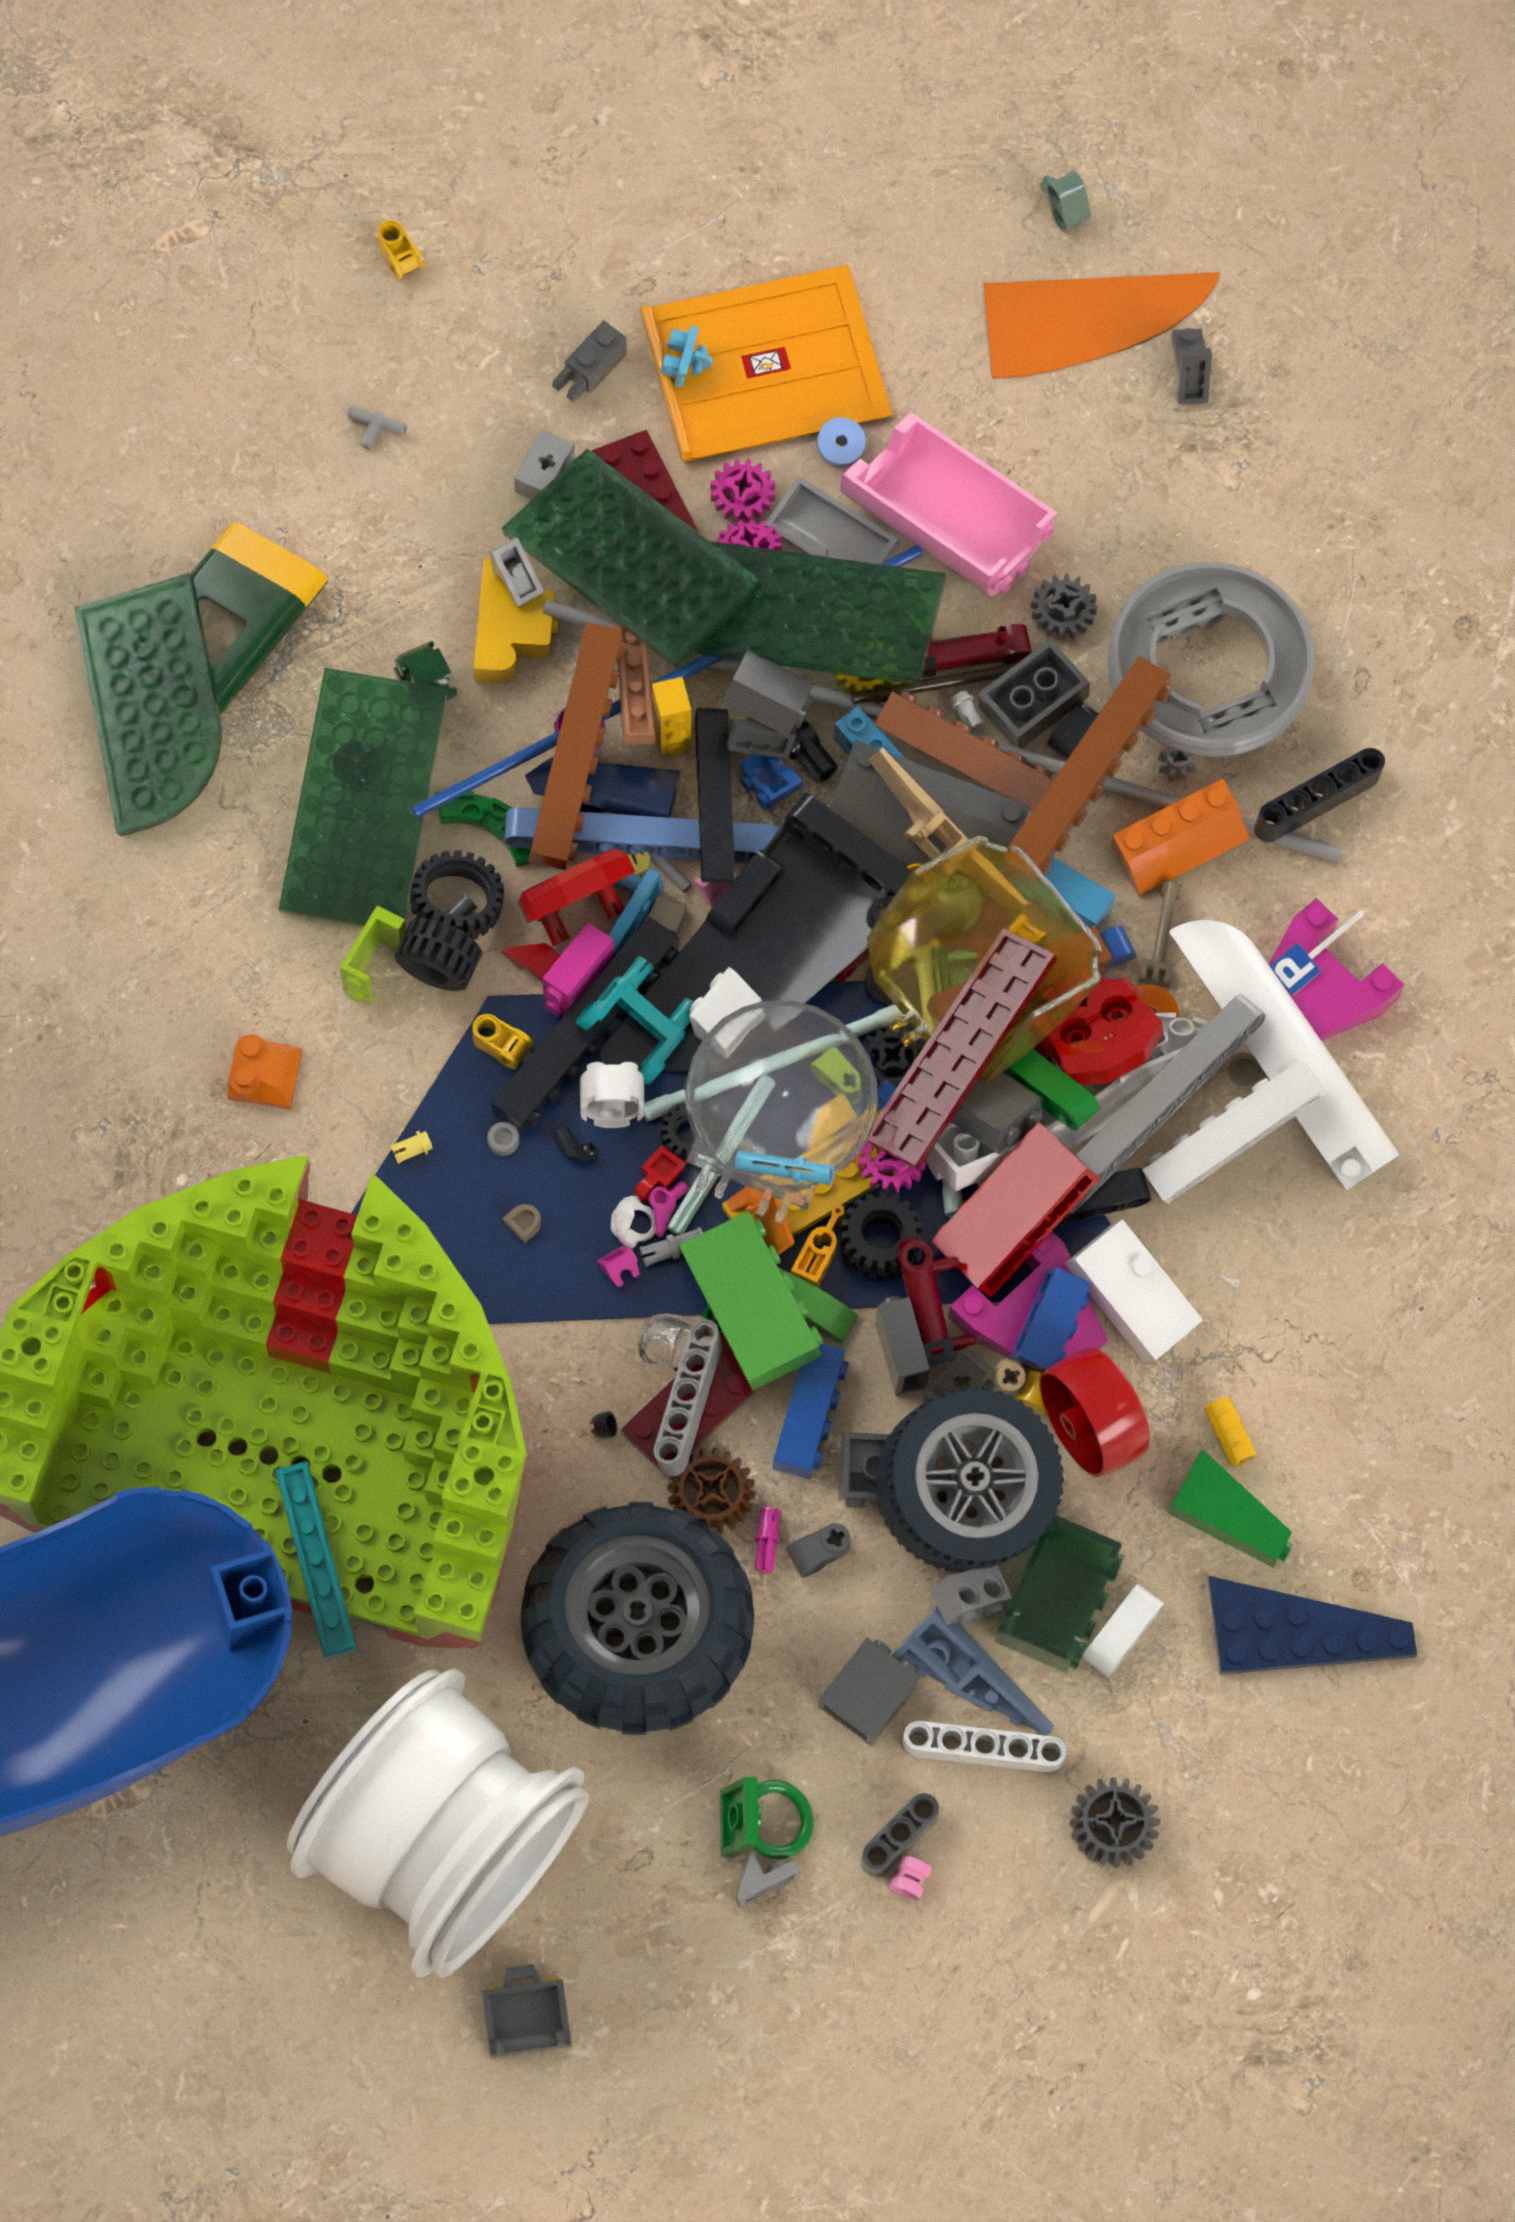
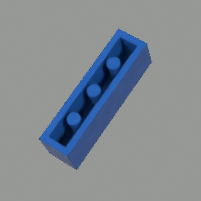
M825 1344L819 1346L822 1357L799 1368L773 1459V1470L810 1479L812 1471H819L824 1452L818 1451L821 1439L828 1440L832 1422L827 1421L830 1409L836 1411L841 1392L835 1389L838 1379L845 1380L849 1365L848 1361H844V1349Z

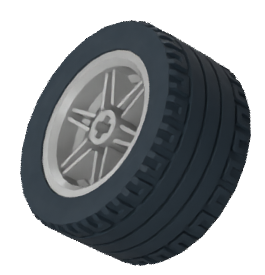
M967 1387L964 1389H954L933 1397L914 1409L894 1427L892 1433L886 1438L887 1441L883 1444L881 1455L878 1457L879 1465L876 1466L877 1476L874 1483L877 1484L875 1494L878 1496L877 1506H880V1514L886 1521L884 1522L885 1526H888L891 1530L890 1534L897 1538L899 1545L905 1547V1551L915 1555L914 1557L917 1560H924L925 1564H931L937 1569L944 1568L945 1571L964 1572L971 1569L994 1567L1028 1550L1039 1541V1538L1045 1534L1046 1529L1052 1524V1518L1056 1516L1058 1512L1057 1507L1061 1503L1060 1496L1063 1494L1062 1483H1064V1477H1062V1472L1064 1469L1060 1463L1062 1457L1058 1452V1445L1053 1441V1434H1050L1048 1430L1049 1427L1046 1423L1043 1424L1041 1422V1417L1036 1415L1032 1408L1024 1406V1402L1021 1400L1017 1401L1014 1399V1396L1004 1395V1392L1001 1391L993 1392V1389L989 1388L982 1389L981 1387L971 1389ZM965 1441H971L974 1444V1450L971 1453L963 1445ZM993 1457H1000L1003 1460V1465L1000 1469H994L991 1466ZM937 1458H943L946 1461V1468L944 1470L936 1468L935 1462ZM972 1471L973 1476H978V1482L974 1483L973 1486L971 1485L972 1481L966 1480V1475ZM994 1490H1001L1004 1493L1003 1501L998 1502L993 1493ZM938 1491H944L948 1499L945 1503H941L937 1499ZM967 1507L975 1508L977 1512L975 1518L971 1519L965 1515Z

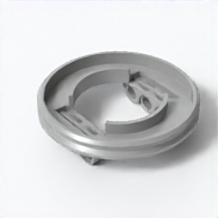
M1195 562L1179 565L1145 581L1123 604L1115 619L1108 646L1107 666L1113 692L1139 655L1157 666L1155 655L1157 646L1164 644L1170 639L1173 640L1188 635L1197 628L1202 629L1205 626L1214 625L1223 620L1227 615L1233 616L1248 625L1260 639L1266 653L1267 672L1260 690L1200 713L1202 704L1192 702L1180 696L1172 689L1164 703L1159 701L1153 711L1156 713L1147 728L1142 726L1140 729L1150 738L1166 747L1186 754L1201 757H1226L1243 754L1266 745L1283 733L1297 718L1308 698L1314 678V641L1308 623L1296 603L1284 590L1261 574L1244 567L1221 562Z

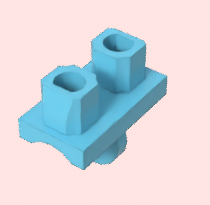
M690 326L689 332L672 329L667 348L682 352V357L679 358L665 354L660 373L675 378L674 386L683 388L689 365L693 367L692 374L699 376L702 370L712 367L713 359L706 354V346L700 345L698 351H693L699 331L698 327Z

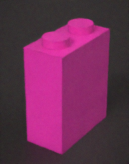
M587 923L542 978L544 1005L552 1015L564 1017L614 958V940L590 923Z

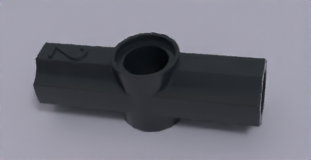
M804 720L799 729L795 727L796 738L789 757L792 760L797 759L816 784L819 782L823 783L838 770V765L820 744L819 736L813 726Z

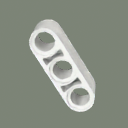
M1137 1584L1087 1648L1082 1658L1109 1678L1159 1614L1165 1603Z

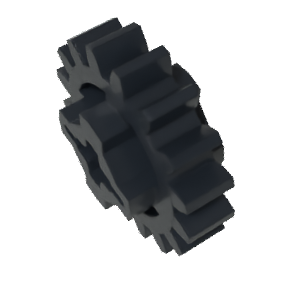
M889 1025L887 1033H883L880 1028H877L875 1032L876 1037L873 1038L867 1035L865 1037L866 1045H860L859 1054L862 1056L858 1057L857 1065L863 1067L862 1070L869 1076L867 1084L869 1087L875 1084L880 1086L884 1080H888L897 1087L911 1067L909 1061L906 1060L907 1054L910 1052L914 1062L924 1047L923 1043L914 1044L916 1034L913 1033L907 1037L905 1036L904 1027H901L899 1032L895 1033L892 1025ZM872 1054H874V1058L878 1061L875 1068H873L871 1063Z

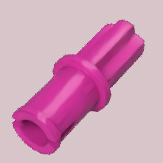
M773 1507L760 1508L758 1534L754 1537L755 1542H757L754 1568L760 1573H772L774 1570L776 1545L780 1544L781 1540L778 1537L781 1510L775 1508L774 1512Z

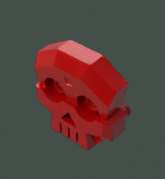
M609 849L523 891L517 903L527 924L535 920L541 921L552 946H555L571 938L558 913L561 908L593 893L594 895L597 894L609 920L621 914L625 909L614 888L615 882L636 871L626 853L619 849Z
M1089 967L1077 973V976L1069 977L1066 979V982L1062 981L1056 984L1055 988L1051 987L1040 993L1039 1016L1032 1027L1033 1042L1045 1057H1054L1060 1070L1080 1085L1108 1084L1145 1064L1164 1034L1161 1020L1148 1005L1140 1000L1139 990L1127 977L1120 979L1103 978L1093 975Z

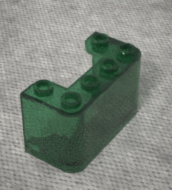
M1056 1515L1052 1518L1053 1522L1046 1529L1045 1534L1036 1542L1034 1551L1014 1597L1008 1606L1006 1615L1003 1616L994 1642L1068 1674L1070 1668L1074 1670L1078 1668L1086 1647L1082 1640H1090L1096 1626V1622L1091 1621L1095 1610L1102 1612L1109 1593L1104 1591L1108 1580L1115 1582L1124 1555L1119 1554L1122 1543Z

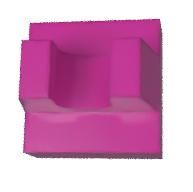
M625 1245L597 1260L601 1271L617 1287L623 1285V1281L620 1278L623 1270L628 1269L630 1275L634 1278L640 1275L637 1266L638 1259L633 1250Z

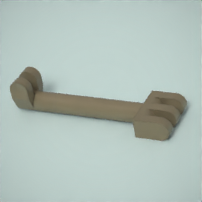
M1166 881L1162 884L1160 896L1164 898L1152 960L1142 959L1138 980L1140 982H1145L1147 971H1152L1151 984L1157 985L1159 973L1165 974L1163 986H1170L1174 964L1164 963L1175 902L1176 899L1179 900L1181 885L1175 881Z

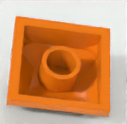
M254 1034L239 1037L235 1046L229 1074L228 1100L291 1109L303 1051L302 1048L264 1041L260 1036Z

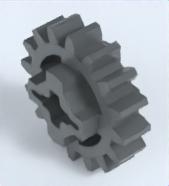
M1065 574L1064 580H1059L1057 575H1053L1052 583L1044 579L1041 589L1035 588L1034 598L1031 600L1030 608L1034 609L1032 610L1031 617L1032 620L1039 619L1037 625L1039 630L1044 627L1048 628L1047 636L1050 637L1054 632H1057L1059 640H1062L1064 634L1068 633L1071 639H1074L1077 630L1085 634L1087 625H1093V615L1097 613V605H1095L1096 594H1089L1091 587L1089 584L1083 587L1080 586V577H1077L1073 582L1070 581L1069 574ZM1052 594L1053 598L1048 599L1047 602L1044 604L1047 597ZM1081 610H1084L1082 615L1075 619V615L1081 614Z

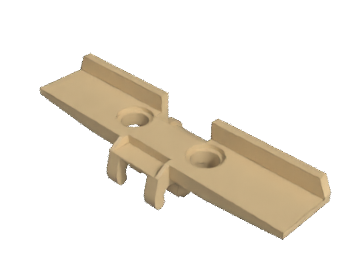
M883 747L868 759L900 804L908 811L913 825L902 836L906 840L911 838L939 868L937 870L938 873L945 874L952 866L965 871L972 879L1015 913L1031 902L984 852L954 825L935 801ZM934 833L946 845L943 853L937 849L927 836Z

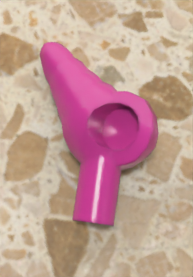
M680 1181L669 1191L665 1187H656L649 1194L648 1199L653 1207L655 1231L658 1237H662L667 1230V1226L676 1208V1201L689 1191L688 1186L683 1181Z

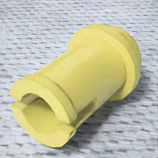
M416 1131L417 1135L390 1145L398 1164L424 1152L427 1155L428 1151L433 1149L426 1131L422 1133Z

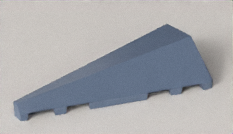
M937 1606L917 1624L892 1653V1656L901 1662L904 1659L910 1662L918 1670L916 1674L925 1678L928 1675L945 1684V1689L990 1712L994 1709L1010 1717V1722L1016 1725L1022 1723L1039 1732V1735L1045 1736L1050 1734L1054 1728V1725L958 1622L950 1625L945 1624Z

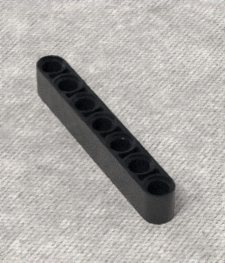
M696 708L695 713L702 883H734L735 859L730 750H728L727 745L729 724L728 709Z

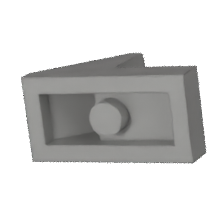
M517 537L490 551L493 573L496 577L502 579L515 606L519 607L544 593L538 577Z
M751 1852L737 1894L739 1908L799 1879L800 1870L795 1860L788 1863L785 1860H780L767 1868L768 1873L763 1874L753 1852Z

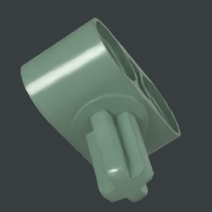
M1071 171L1058 179L1049 175L1043 177L1040 188L1048 195L1054 221L1063 232L1091 217L1086 188L1082 178L1076 171Z

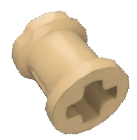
M1006 1357L997 1363L995 1376L999 1385L1004 1390L1016 1391L1024 1385L1026 1374L1019 1361ZM1010 1368L1011 1371L1017 1370L1015 1372L1016 1379L1012 1381L1009 1377L1003 1379L1006 1376L1004 1370Z

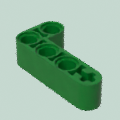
M1011 1037L1005 1042L990 1061L991 1065L1042 1098L1041 1107L1071 1130H1078L1100 1110V1105L1092 1093L1017 1037Z

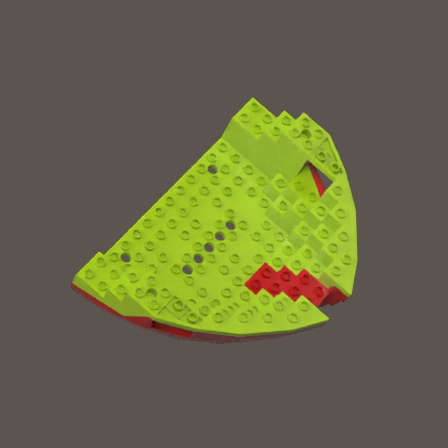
M307 1155L231 1170L135 1209L67 1254L10 1306L0 1333V1516L29 1531L37 1533L107 1500L120 1491L134 1488L160 1487V1489L181 1491V1489L203 1494L228 1506L252 1524V1528L264 1541L268 1542L277 1557L286 1577L292 1609L313 1615L275 1472L276 1469L291 1466L298 1459H306L310 1463L309 1469L348 1616L387 1627L389 1637L418 1646L436 1648L467 1647L471 1649L479 1646L501 1579L519 1507L520 1487L527 1459L513 1388L481 1304L426 1224L375 1174H371L359 1213L355 1215L307 1201L309 1191L308 1176L310 1173ZM91 1284L96 1285L95 1287H93L92 1289H90ZM204 1432H211L216 1435V1441L209 1447H203L198 1443L199 1436ZM235 1441H243L247 1444V1450L243 1455L234 1456L229 1452L230 1445ZM266 1450H274L279 1454L277 1462L272 1465L262 1463L260 1457ZM329 1468H337L342 1474L337 1482L328 1483L323 1479L324 1472ZM361 1578H370L374 1581V1588L369 1593H360L355 1588L356 1583Z

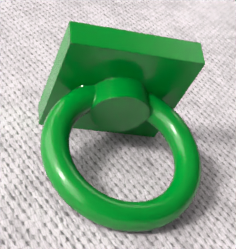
M745 1776L720 1790L721 1856L734 1857L752 1848L767 1858L787 1859L800 1853L808 1844L814 1827L813 1812L805 1795L794 1785L782 1780H766L758 1783V1777ZM769 1793H778L789 1798L797 1807L800 1815L798 1835L792 1842L783 1846L771 1845L759 1836L762 1810L758 1799Z

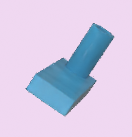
M649 868L644 877L633 873L615 882V886L631 892L633 895L608 935L614 940V957L642 925L652 909L656 897L664 889L659 872Z

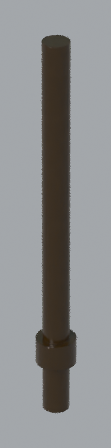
M1017 663L889 686L887 683L873 685L872 689L851 692L850 699L852 704L869 701L882 703L887 702L892 691L899 694L901 689L915 694L998 679Z

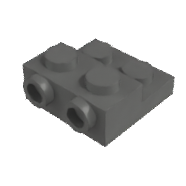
M842 1433L841 1466L838 1472V1500H845L846 1507L861 1508L865 1507V1502H877L878 1496L875 1494L877 1484L874 1483L877 1476L876 1466L879 1465L878 1457L881 1455L882 1446L886 1443V1438L890 1434Z

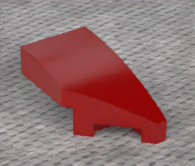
M546 943L506 947L501 951L517 967L527 969L542 983L544 975L561 956L560 953Z

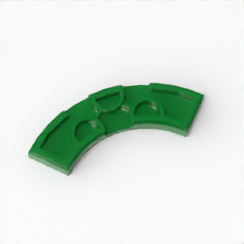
M469 791L438 807L441 824L465 823L480 827L496 836L506 846L516 867L532 864V862H529L531 849L513 848L505 844L506 813L508 810L513 809L506 803L494 797L491 799Z

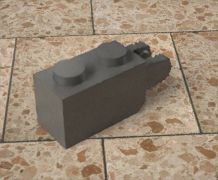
M603 320L565 360V368L555 378L552 387L559 391L570 380L575 382L568 390L566 396L572 402L585 390L588 393L592 392L627 355V337Z

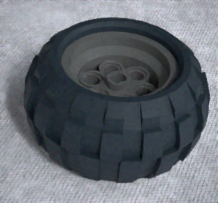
M640 1501L629 1502V1505L609 1509L604 1506L582 1515L583 1518L568 1528H562L545 1545L546 1549L528 1574L524 1586L520 1615L523 1645L529 1664L541 1682L543 1689L556 1704H561L568 1711L576 1715V1719L595 1728L604 1727L622 1731V1734L646 1735V1732L667 1728L668 1730H673L693 1722V1718L705 1712L708 1708L715 1707L726 1696L748 1659L754 1631V1606L752 1590L746 1571L742 1569L732 1547L718 1532H713L700 1523L698 1517L681 1509L674 1508V1510L653 1506V1502ZM633 1580L637 1584V1588L632 1592H625L620 1589V1583ZM658 1587L666 1588L670 1592L669 1596L662 1600L654 1598L651 1593ZM608 1603L614 1607V1611L610 1615L602 1616L596 1611V1608L600 1604ZM636 1607L644 1609V1618L641 1620L632 1619L631 1609ZM673 1618L679 1623V1626L673 1631H667L662 1628L661 1623L665 1619ZM617 1634L624 1641L618 1647H611L607 1645L605 1640L608 1636ZM643 1642H651L655 1645L656 1650L652 1654L645 1655L639 1652L638 1646Z

